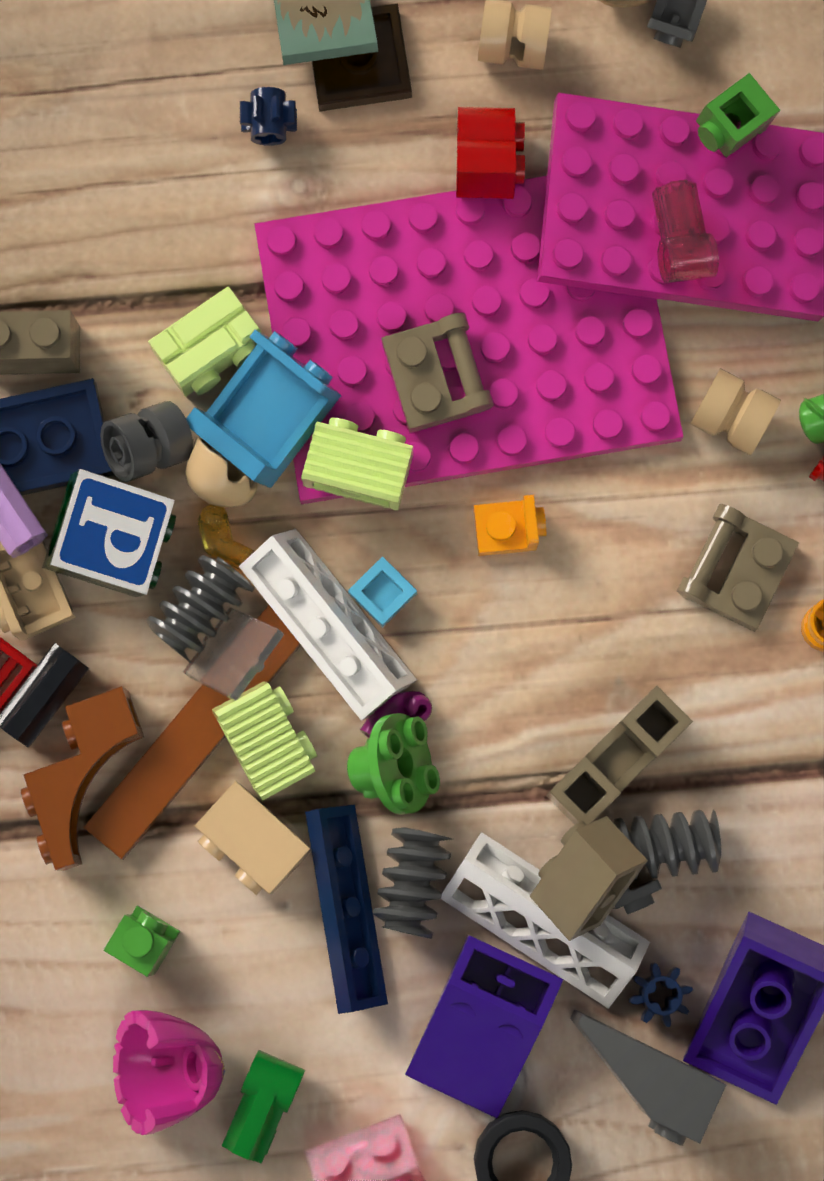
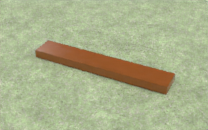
M270 605L265 608L83 827L120 859L124 860L226 737L212 709L265 681L270 684L301 646Z

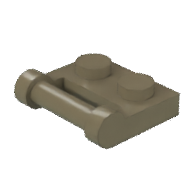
M465 313L451 314L441 318L439 321L381 338L409 433L481 413L494 406L490 391L483 388L466 334L470 327ZM447 338L465 392L464 398L455 401L451 399L434 344L436 341Z
M719 504L713 516V520L716 523L689 578L684 577L677 592L683 597L755 632L770 605L799 542L746 517L742 512L733 507ZM734 531L746 538L719 593H716L706 586Z

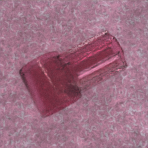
M679 180L655 188L652 198L661 238L658 244L657 255L662 280L665 283H674L715 277L719 266L718 248L713 235L706 233L696 183L688 182V180Z

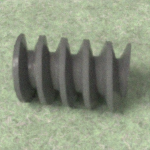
M201 555L198 558V562L204 574L202 575L190 570L185 574L192 587L191 590L176 585L172 589L179 604L175 605L162 601L159 605L166 619L162 620L153 616H149L146 619L151 630L188 662L190 660L184 651L186 648L198 652L204 650L197 636L199 633L212 637L216 636L217 632L210 621L213 617L225 622L230 619L223 604L226 602L238 607L243 604L235 590L239 587L253 592L255 589L246 578L220 557L213 559Z
M714 809L711 814L710 823L704 812L697 810L691 816L690 825L682 812H676L672 816L670 828L662 814L653 816L650 829L642 816L633 818L630 831H628L622 818L614 819V824L648 860L645 865L652 879L658 878L661 863H666L672 877L678 876L681 861H686L692 875L698 874L701 859H706L712 873L718 872L721 859V838L718 818Z
M406 827L394 828L391 835L402 842L403 846L388 848L387 855L398 862L399 865L383 868L382 875L394 882V886L379 888L377 895L390 904L386 907L374 908L373 915L385 922V925L382 926L383 928L432 939L433 932L421 925V921L437 918L438 913L425 903L429 900L441 899L442 892L431 886L430 881L446 879L447 873L434 865L435 861L450 859L451 853L441 847L439 842L453 839Z

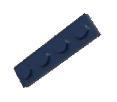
M355 804L305 812L338 1014L387 1005L388 1000Z

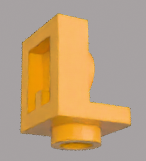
M524 495L521 501L480 504L473 507L478 556L536 551L539 537L546 536L547 534L544 507L535 508L534 495Z

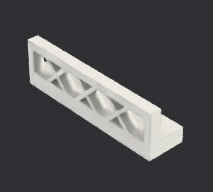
M297 529L272 535L239 566L361 721L373 714L392 696L404 691L417 680Z
M481 832L442 892L441 899L609 1009L637 972L650 941L610 915L606 917L599 927L568 941L530 898V894L541 880L538 875L540 870ZM466 878L483 890L486 900H473L457 888L462 880ZM515 910L526 918L528 927L516 928L508 923L503 911ZM558 938L568 945L571 955H557L548 949L545 939ZM588 967H602L617 978L608 988L590 976Z

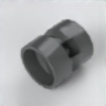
M164 401L143 408L137 415L135 413H128L105 421L101 427V446L105 459L115 476L123 482H129L152 474L156 467L158 469H166L185 462L189 459L193 450V439L189 424L179 407L171 401Z

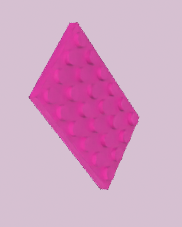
M565 93L557 94L553 109L537 282L817 322L824 317V133L769 125L760 135L757 134L726 158L719 149L715 152L710 151L701 142L698 136V128L700 126L696 122L700 114Z

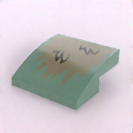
M274 0L283 65L378 52L370 0Z

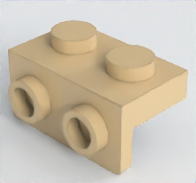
M44 540L25 554L12 558L0 542V628L4 633L11 631L12 635L21 641L76 618L58 573L42 568L48 550Z

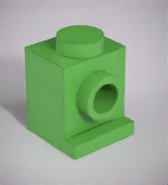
M748 73L704 107L696 120L700 126L698 128V136L707 149L713 152L719 149L727 158L757 134L760 135L780 112V109L753 76Z
M136 906L132 914L124 915L103 951L149 977L156 974L181 931L142 907Z

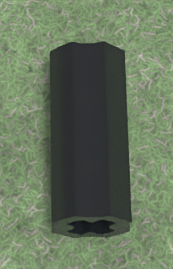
M54 643L0 713V728L29 748L90 668Z

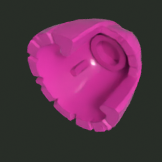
M136 1010L128 1012L124 1016L125 1020L121 1021L116 1034V1039L119 1043L114 1045L116 1054L113 1056V1072L118 1074L114 1078L117 1101L119 1104H123L121 1113L126 1123L131 1125V1129L135 1133L149 1135L167 1129L189 1118L215 1098L224 1078L225 1066L220 1049L207 1033L192 1023L162 1012Z

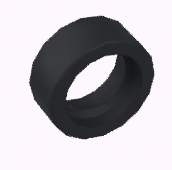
M524 1110L504 1113L488 1123L477 1139L473 1158L477 1181H499L494 1174L492 1165L494 1149L502 1138L518 1131H528L537 1134L546 1141L551 1149L553 1165L551 1175L546 1181L570 1180L573 1165L569 1145L558 1127L541 1114Z

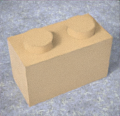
M237 781L225 791L195 825L203 834L197 842L218 861L226 855L239 866L240 869L235 874L236 878L255 895L262 889L268 894L273 895L312 851L303 840Z

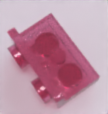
M401 1114L305 1151L314 1181H425Z

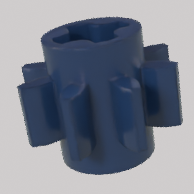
M260 87L252 90L250 102L240 101L241 132H251V141L258 145L274 146L284 143L286 141V131H297L296 101H286V92L279 88Z
M651 963V976L646 979L635 975L632 977L633 981L640 986L639 995L630 997L628 1001L631 1004L642 1003L646 1008L641 1016L643 1022H649L654 1014H658L663 1025L671 1027L670 1014L678 1011L688 1015L689 1010L681 1003L683 995L692 992L693 988L686 985L679 986L675 981L680 974L679 968L673 967L667 976H663L657 963ZM660 981L663 987L672 989V996L665 998L664 1008L648 999V994L656 991L655 983Z

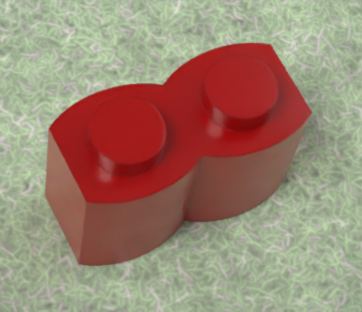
M458 107L456 198L514 199L515 184H524L525 155H516V152H524L525 122H516L515 108Z

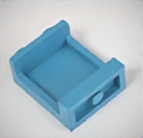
M255 329L250 338L257 345L207 412L194 407L186 420L192 431L251 480L272 488L313 434L316 422L323 421L342 395L328 385L334 377L311 359L306 365H303L293 357L298 348L276 331L268 337Z

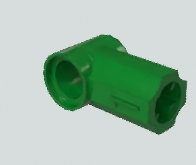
M258 1050L240 1093L243 1094V1097L222 1147L242 1158L262 1164L275 1137L283 1112H288L305 1070Z

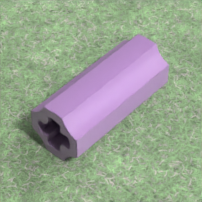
M0 463V542L12 558H15L39 545L48 534Z

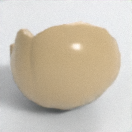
M201 438L197 439L188 459L185 472L187 483L194 493L207 503L219 507H237L250 502L257 492L258 483L251 480L230 461L214 453L213 447Z

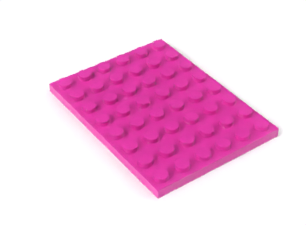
M547 176L525 179L524 184H515L514 199L456 198L455 190L254 223L272 333L276 331L298 348L293 357L303 365H306L311 359L330 373L334 378L328 385L342 395L321 423L329 424L330 418H341L357 424V432L376 436L378 430H388L405 436V444L413 446V458L405 487L680 442L683 439L657 299L537 282ZM465 313L470 327L466 334L483 388L490 391L494 406L481 413L409 433L381 338L439 321L441 318L451 314ZM448 338L434 342L452 401L464 398L465 392ZM311 435L293 459L301 505L344 498L343 496L303 486L301 477L312 441Z

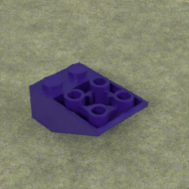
M467 935L405 1075L498 1118L545 1023L564 979Z

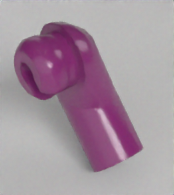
M419 691L400 692L392 696L371 714L360 728V731L370 738L375 723L381 717L396 713H402L409 717L419 716L425 721L432 713V703L429 698Z

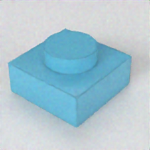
M382 556L348 590V594L383 628L417 594V590Z

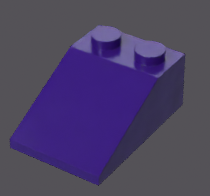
M748 912L726 957L683 1061L777 1105L824 1013V945L752 912Z

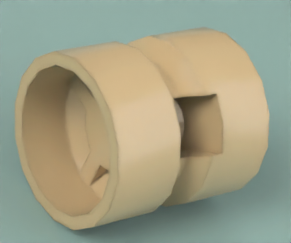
M485 0L478 61L504 65L509 58H512L518 67L543 70L552 7L526 4L519 11L515 10L512 2Z
M720 368L690 424L712 436H716L722 431L726 432L727 442L731 446L751 456L769 426L781 399L759 389H755L750 393L746 392L744 380Z

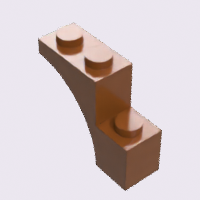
M122 686L65 706L69 719L62 722L63 730L72 750L79 748L81 754L23 774L27 787L21 789L25 808L30 817L37 815L43 832L42 835L37 836L41 856L46 865L53 863L57 871H66L82 865L78 845V820L84 796L93 778L113 755L129 744L144 738L130 693Z

